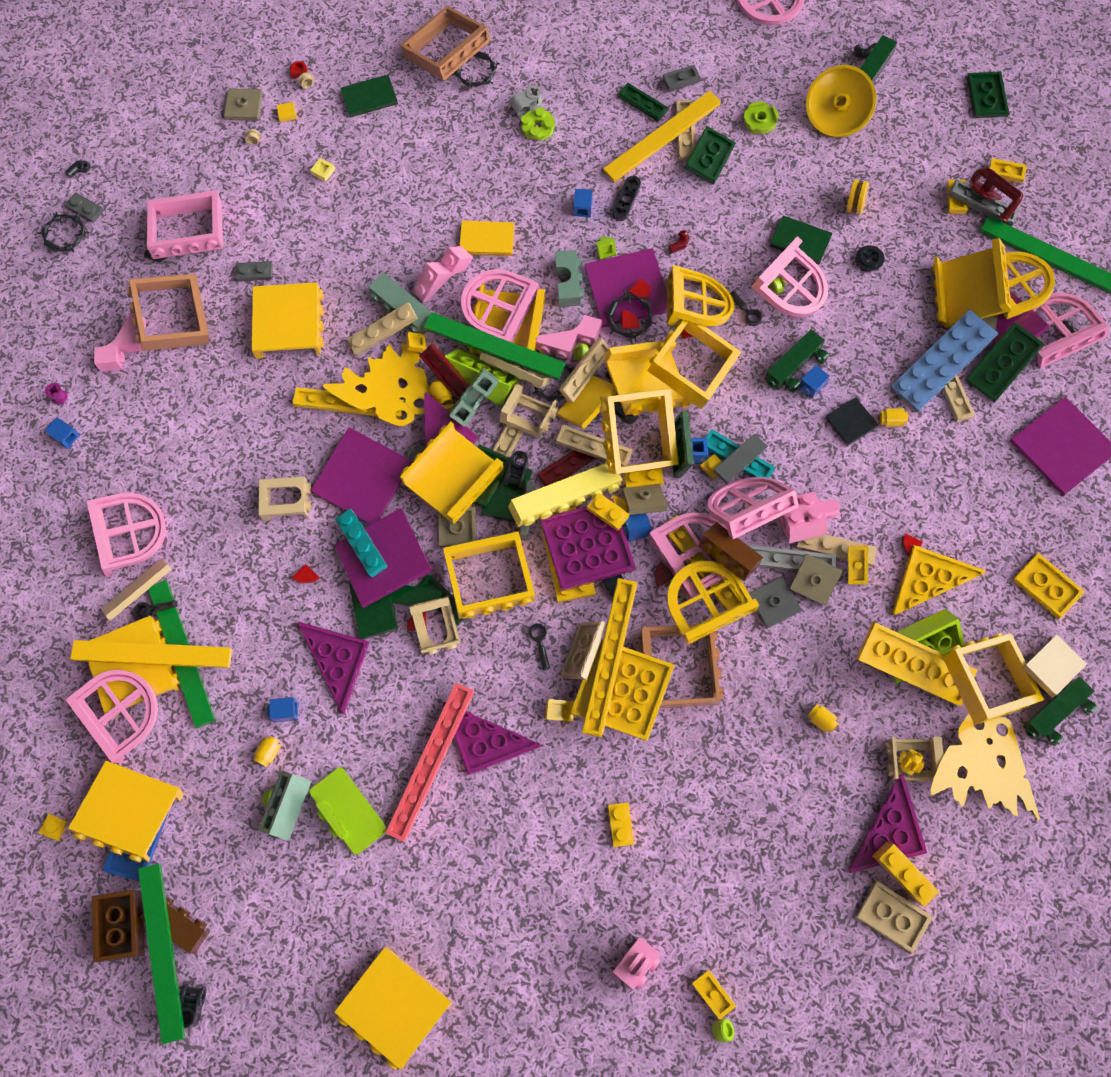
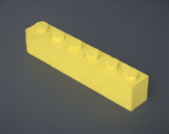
M605 463L511 499L508 508L518 527L522 525L529 526L539 518L547 519L552 513L557 511L562 513L568 510L570 506H580L586 500L594 499L598 493L603 495L606 492H615L619 489L622 478L620 474H610L608 472V465Z

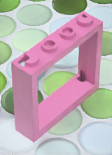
M217 190L148 200L147 248L153 259L223 249L222 203ZM212 209L213 233L157 241V217Z

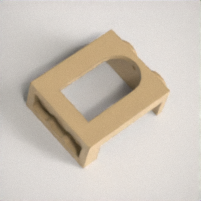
M516 384L501 410L500 422L540 439L543 433L548 432L551 424L549 423L550 420H554L558 412V409H556L557 401L554 400L550 406L522 394L523 386ZM519 404L542 414L545 418L540 426H533L511 415Z
M304 476L260 479L259 516L263 521H270L272 516L300 514L308 518V512H311V501L308 500V494H311V484L307 482ZM296 487L300 489L301 498L298 502L271 505L272 488Z
M448 596L414 604L409 607L421 646V653L426 652L427 655L437 653V649L445 647L446 650L457 647L460 639ZM441 607L448 635L443 642L434 643L428 636L422 612Z
M891 737L888 743H885V753L889 755L887 775L891 776V781L897 780L899 774H904L905 781H933L943 758L942 737H932L931 739H895V737ZM910 749L929 750L931 770H922L920 774L916 771L913 775L907 774L903 770L898 769L896 752Z

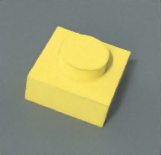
M319 158L310 171L313 176L326 182L335 170L333 164Z

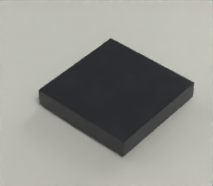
M857 397L825 417L847 446L879 426Z

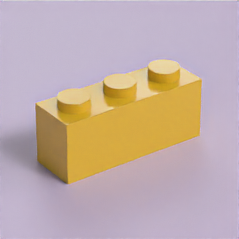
M886 841L873 854L872 857L917 904L925 907L939 893L931 882L893 843Z

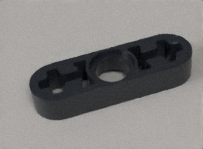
M629 176L622 187L613 208V217L617 221H624L629 216L641 188V180L637 176ZM634 182V183H636V185L633 186L632 191H631V190H630V184H632V183ZM624 196H630L632 198L628 202L622 200ZM622 206H623V207H624V211H623V213H621V215H620V214H618V212H620V210H621V208H622Z

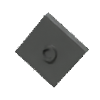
M783 577L749 593L752 600L756 599L758 602L757 612L767 629L802 611Z

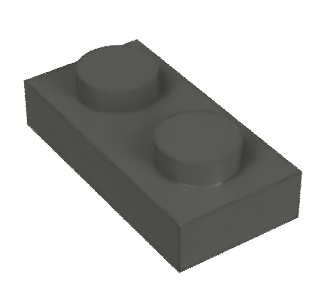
M695 65L663 74V81L669 92L698 83L701 79Z
M76 192L65 204L68 209L77 214L79 212L80 216L92 223L104 211L101 206Z
M272 261L236 263L237 281L273 279Z

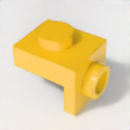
M547 699L545 719L573 722L576 716L570 712L575 701Z

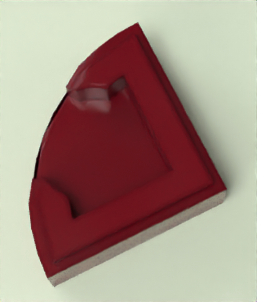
M662 561L657 565L654 575L658 588L674 577Z

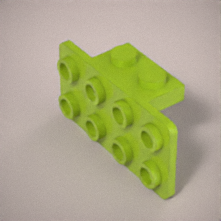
M342 767L335 769L310 789L309 793L319 809L316 813L323 822L325 820L328 821L331 825L328 829L335 838L339 836V838L343 839L353 854H360L385 834L387 826Z

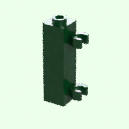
M884 35L881 36L860 67L870 77L873 84L893 56L898 43Z
M810 329L767 371L765 377L767 384L771 388L775 387L778 391L786 385L794 393L799 388L800 382L792 377L813 356L822 365L827 361L829 353L822 349L825 340Z
M1080 676L1073 679L1023 725L1026 729V734L1037 741L1047 737L1054 747L1057 744L1059 745L1064 740V737L1055 731L1054 728L1078 706L1087 715L1094 713L1098 706L1089 700L1088 697L1095 691Z

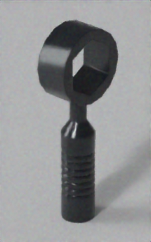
M735 291L730 292L733 301L741 310L747 313L745 317L746 323L750 326L759 325L762 320L761 312L756 309L748 310L746 303ZM751 314H756L759 320L751 321L748 317Z
M171 600L152 607L145 602H140L135 606L133 613L136 618L141 620L151 616L153 611L159 612L176 608L178 604L176 600ZM146 607L144 615H140L142 608Z
M536 623L530 627L529 636L533 641L538 642V653L542 669L547 670L550 669L546 648L542 644L547 635L546 628L542 624ZM536 627L543 629L544 634L540 638L533 637L532 630Z

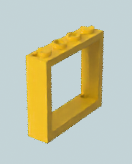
M679 319L674 326L675 332L671 330L665 338L668 340L667 343L662 342L657 349L659 354L656 355L654 353L650 358L649 362L651 365L647 371L702 410L741 351L704 325ZM682 330H685L726 359L705 392L661 361Z
M671 389L600 397L601 407L599 409L603 418L601 427L605 436L603 446L607 454L606 465H608V472L610 474L679 465ZM657 397L663 460L621 467L614 402Z
M519 531L443 548L459 619L468 617L471 619L478 614L489 615L495 610L500 609L507 611L512 609L513 606H526V604L535 602V593ZM515 546L527 591L463 606L452 560Z
M1002 633L990 637V640L988 637L976 641V644L974 641L964 644L962 648L960 645L950 648V653L942 657L974 725L1030 707L1044 700L1035 680L1022 668L1026 665V662L1011 633L1004 636ZM998 646L1023 698L989 709L963 655Z

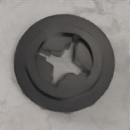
M866 245L857 251L855 260L857 261V266H861L862 270L866 269L871 272L872 270L877 271L883 266L885 257L878 247ZM873 255L872 260L867 262V258Z

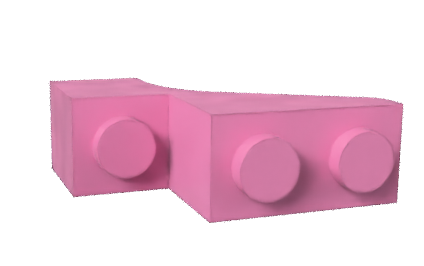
M462 246L448 247L440 262L426 263L412 292L422 303L426 302L449 278L459 272H464L473 257Z
M134 313L129 314L118 335L111 343L94 348V364L100 371L122 369V363L125 362L124 353L142 351L140 343L137 344L135 333H138V329L133 327L132 318L135 317ZM142 317V318H143L144 328H146L145 318Z
M584 315L581 323L572 330L538 336L536 339V349L542 354L550 353L556 355L559 359L564 360L567 358L571 360L577 341L587 344V346L593 345L599 336L602 320Z

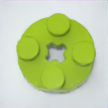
M758 101L748 106L744 113L743 121L750 133L766 134L776 128L778 111L773 105L770 107L766 105L767 102ZM758 116H761L762 118H765V119L760 120V119H758Z
M543 107L531 110L521 118L522 132L528 139L546 140L554 132V117L551 113L545 111ZM535 123H541V127L535 126Z

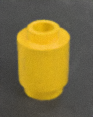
M440 380L433 381L429 387L432 397L442 406L452 404L453 396Z
M885 408L879 412V424L884 425V427H904V424L908 422V412H905L904 408Z
M816 704L807 716L811 719L810 722L824 733L827 731L832 733L839 724L836 722L838 717L823 705L819 706Z
M270 735L268 738L263 737L254 752L253 760L267 767L269 763L273 762L281 748L278 745L279 740Z

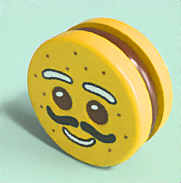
M857 179L853 181L847 203L848 213L862 214L868 194V181L863 182Z

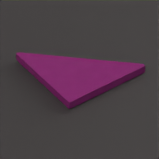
M1010 291V297L1016 304L1023 302ZM1033 310L1009 319L1003 313L998 314L995 329L998 335L992 340L991 349L1014 322L1036 338L1049 329V324Z
M427 392L424 394L425 449L431 439H435L439 435L441 428L445 425L447 426L450 422L454 424L455 430L472 444L478 440L476 434L450 417L449 411Z
M298 621L297 624L340 712L345 714L370 642Z
M467 711L454 736L468 776L541 747L538 742L525 738L520 734L500 727Z
M899 774V778L895 780L848 869L849 873L880 866L872 856L886 841L893 843L907 858L927 853L904 774Z

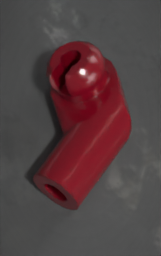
M686 230L679 232V238L676 243L668 245L671 254L687 247L690 236Z

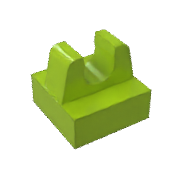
M605 235L598 237L599 241L596 242L599 259L602 260L616 255L614 238H607Z

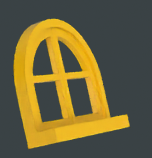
M1025 252L1005 253L1006 265L1015 276L1014 279L1008 280L1009 288L1021 284L1031 297V299L1018 304L1010 297L1012 311L1003 313L1007 319L1041 306L1049 299L1053 292L1055 276L1052 268L1043 259ZM1011 262L1025 263L1037 270L1020 275ZM1042 275L1044 287L1038 295H1035L1026 281Z
M676 265L672 266L667 277V325L674 326L678 318L705 326H718L729 320L734 311V301L729 291L721 283L703 273ZM684 278L701 283V295L684 290ZM706 286L714 290L722 301L707 297ZM684 297L702 302V314L684 310ZM707 304L723 308L724 310L718 315L708 316Z
M698 561L682 568L672 579L667 594L669 613L686 645L757 611L759 607L756 599L752 600L741 579L736 577L726 567L714 561ZM697 573H716L727 581L706 591ZM690 577L700 595L678 605L677 596L679 588ZM732 585L741 603L719 614L709 595ZM703 599L712 618L689 628L680 609Z

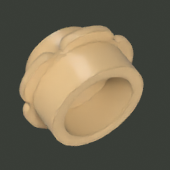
M308 72L302 73L298 78V83L304 89H307L314 85V77Z
M250 129L244 133V136H246L245 141L248 144L257 145L259 143L261 134L257 130Z

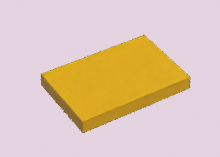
M462 221L460 246L470 255L512 256L514 222Z
M593 375L573 403L567 401L557 412V416L581 429H585L600 412V397L613 396L617 393L614 385Z
M1039 552L1012 579L1058 620L1085 592Z

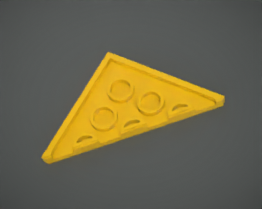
M913 545L891 615L895 616L984 574L986 570Z

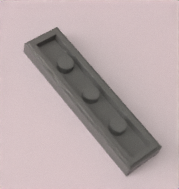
M957 179L953 182L948 195L1010 226L1014 224L1018 211L1015 210L1008 221L1004 222L1000 218V213H1003L1008 205L998 200L987 199L981 196L971 186Z

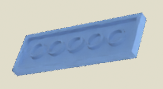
M969 310L891 386V389L919 412L998 335V332L973 311Z

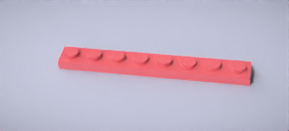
M455 682L385 832L386 834L406 842L473 697L474 690Z

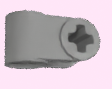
M532 85L512 96L509 104L519 117L524 116L523 114L538 108L542 104L540 87Z

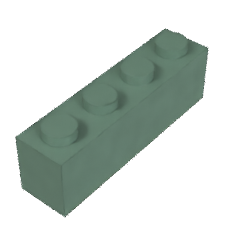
M382 273L368 286L371 299L376 303L379 301L388 313L409 302L418 320L409 324L408 329L413 333L419 334L427 332L424 330V325L431 311L385 273Z

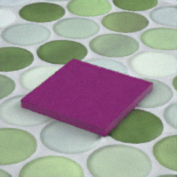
M653 248L585 264L586 274L598 315L602 320V328L610 326L609 316L606 314L611 302L623 296L624 290L626 293H629V290L640 278L649 284L651 288L649 296L651 299L648 301L651 307V315L667 313V291ZM630 299L631 304H629V300H621L618 302L612 320L614 324L618 321L621 324V310L632 312L637 319L647 318L648 311L646 308L641 310L643 305L637 299Z
M1067 397L1060 400L1010 440L1020 453L1062 496L1066 495L1111 458V441Z
M348 427L311 492L345 511L351 508L358 518L372 524L382 517L402 482L400 476L403 469L407 466L410 467L413 461Z
M587 506L556 514L547 519H540L561 592L636 570L623 527L621 526L618 531L587 510Z
M402 508L364 528L388 566L374 577L368 574L347 538L334 544L363 608L432 571Z

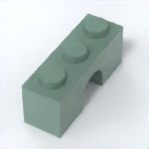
M576 250L556 251V275H564L570 278L567 282L558 283L559 307L580 306L581 299H584L583 288L579 286V283H582V272L578 273V268H581V259L577 257Z
M482 367L450 409L449 416L465 427L476 413L480 402L485 397H488L498 384V378Z

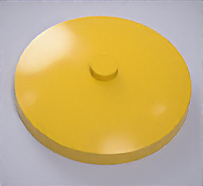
M837 65L826 69L815 78L807 93L806 111L811 123L819 132L834 138H843L856 134L868 124L874 114L877 102L874 84L863 70L855 66Z

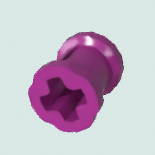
M51 383L45 388L47 397L51 398L54 404L61 405L66 402L68 395L61 389L59 384Z

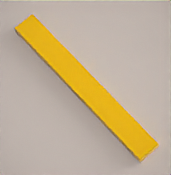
M709 90L604 167V173L615 183L720 106L721 101Z
M617 579L582 734L600 738L603 736L638 583L635 581Z
M74 640L70 659L72 661L230 668L232 648Z

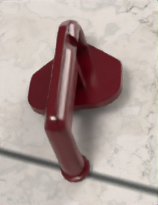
M980 168L974 172L969 180L971 188L987 199H1002V196L994 190L997 188L1012 200L1007 209L1000 213V218L1004 222L1008 221L1023 199V193L992 169ZM981 176L986 178L984 184L978 182Z

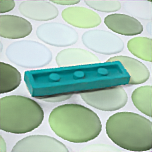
M713 429L706 436L708 451L723 460L740 447ZM757 457L743 472L751 477L770 478L776 467Z
M351 508L335 518L371 577H374L388 567Z

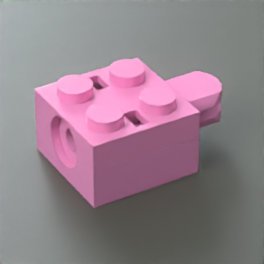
M815 492L797 496L798 508L778 517L788 542L793 543L826 535L828 520L838 518L840 504L835 499L819 502Z
M638 937L612 973L632 990L635 987L640 989L647 980L644 976L649 969L653 971L661 960L658 959L660 953L641 937Z

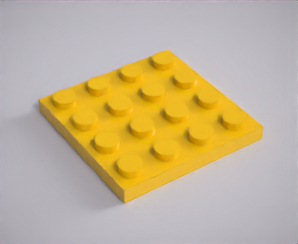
M601 639L587 680L583 679L570 712L585 719L603 639ZM623 647L605 727L648 742L675 665Z

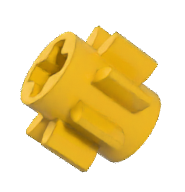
M910 749L908 753L903 750L898 758V762L901 763L899 767L907 774L913 775L915 771L920 774L924 767V762L922 761L924 757L913 749Z

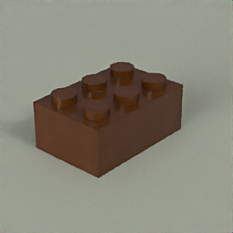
M129 890L92 896L93 962H109L145 956L144 921L139 918L143 913L141 891Z

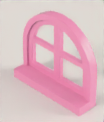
M736 0L746 16L758 23L767 25L782 24L793 19L800 12L804 1L795 0L793 6L785 12L778 0H765L753 6H750L747 0ZM771 3L778 15H765L757 12L755 9Z
M798 236L751 287L778 311L793 317H806L814 314L824 304L827 298L828 286L820 267L798 248L802 243ZM793 258L809 271L799 283L783 270ZM811 274L817 285L816 298L801 286ZM778 275L793 288L783 300L767 287ZM797 291L810 304L807 306H793L786 303V301Z
M506 270L484 271L473 277L463 290L461 297L463 316L472 328L513 343L537 295L539 283ZM501 280L493 297L476 291L483 283ZM505 282L524 288L515 306L497 299ZM471 297L489 304L481 321L472 312L470 305ZM493 306L511 313L502 331L484 324Z
M1052 293L1044 304L1032 309L1035 312L1040 308L1050 320L1046 323L1049 326L1054 324L1064 336L1049 345L1043 346L1036 354V363L1040 369L1107 337L1109 325L1087 301L1078 296L1067 293ZM1060 303L1073 306L1076 309L1057 317L1048 305ZM1082 312L1091 322V325L1071 333L1062 323V320Z
M767 477L745 478L728 483L716 490L708 500L710 515L727 527L729 537L732 539L799 507L794 489ZM748 487H760L747 494L738 491ZM767 489L777 493L761 502L751 498ZM728 494L737 498L718 507L720 501ZM741 502L750 506L732 516L724 512V510Z
M120 493L87 501L100 563L105 576L113 574L112 570L135 565L149 559L161 547L166 534V523L160 508L151 499L135 493ZM124 504L129 525L107 529L102 509ZM128 504H135L145 508L154 519L132 523ZM155 526L153 539L144 549L139 551L134 531ZM130 532L135 553L113 558L109 537Z
M687 513L649 533V540L668 569L675 576L685 567L684 561L700 552L706 561H712L709 555L698 546L700 542L688 524H703L711 528L718 522L727 529V527L711 515ZM684 526L696 546L678 555L666 535ZM712 573L702 579L701 582L705 589H708L724 577ZM690 577L680 586L688 600L699 594Z
M111 670L101 673L66 699L67 703L112 763H120L124 760V755L149 735L157 718L158 704L152 687L144 678L129 671ZM126 681L138 689L120 702L106 683ZM102 686L116 706L98 719L84 699ZM143 695L146 712L141 726L138 727L125 708ZM122 712L136 732L118 746L104 725Z

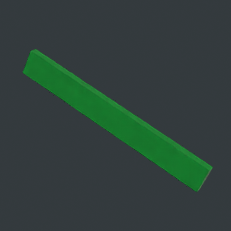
M987 217L980 233L993 239L1000 238L1003 244L1020 252L1033 254L1043 259L1048 265L1111 294L1110 272L995 218Z
M431 312L424 325V330L557 381L565 367V362Z
M167 580L156 583L148 589L154 606L174 600ZM177 607L159 612L156 611L166 643L169 645H190ZM174 666L195 728L198 729L216 721L198 667Z
M158 863L139 868L138 871L161 1044L163 1045L186 1038L162 865Z

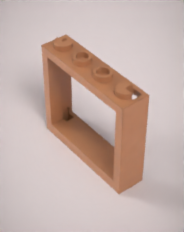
M446 6L406 39L400 47L404 58L445 81L488 44L491 39L486 26ZM450 24L471 34L438 63L418 52Z
M196 274L129 279L130 287H126L127 296L132 298V302H129L131 313L135 314V317L132 318L133 327L138 329L135 337L137 344L140 343L142 351L209 344V333ZM189 287L198 331L146 336L137 292Z
M688 624L689 628H692V627L698 625V624ZM677 626L642 627V653L652 657L650 637L681 635ZM716 631L706 636L712 698L662 701L659 709L720 704L721 699H723V687H719V679H722L721 667L717 668V660L720 659L719 648H715V641L718 638Z

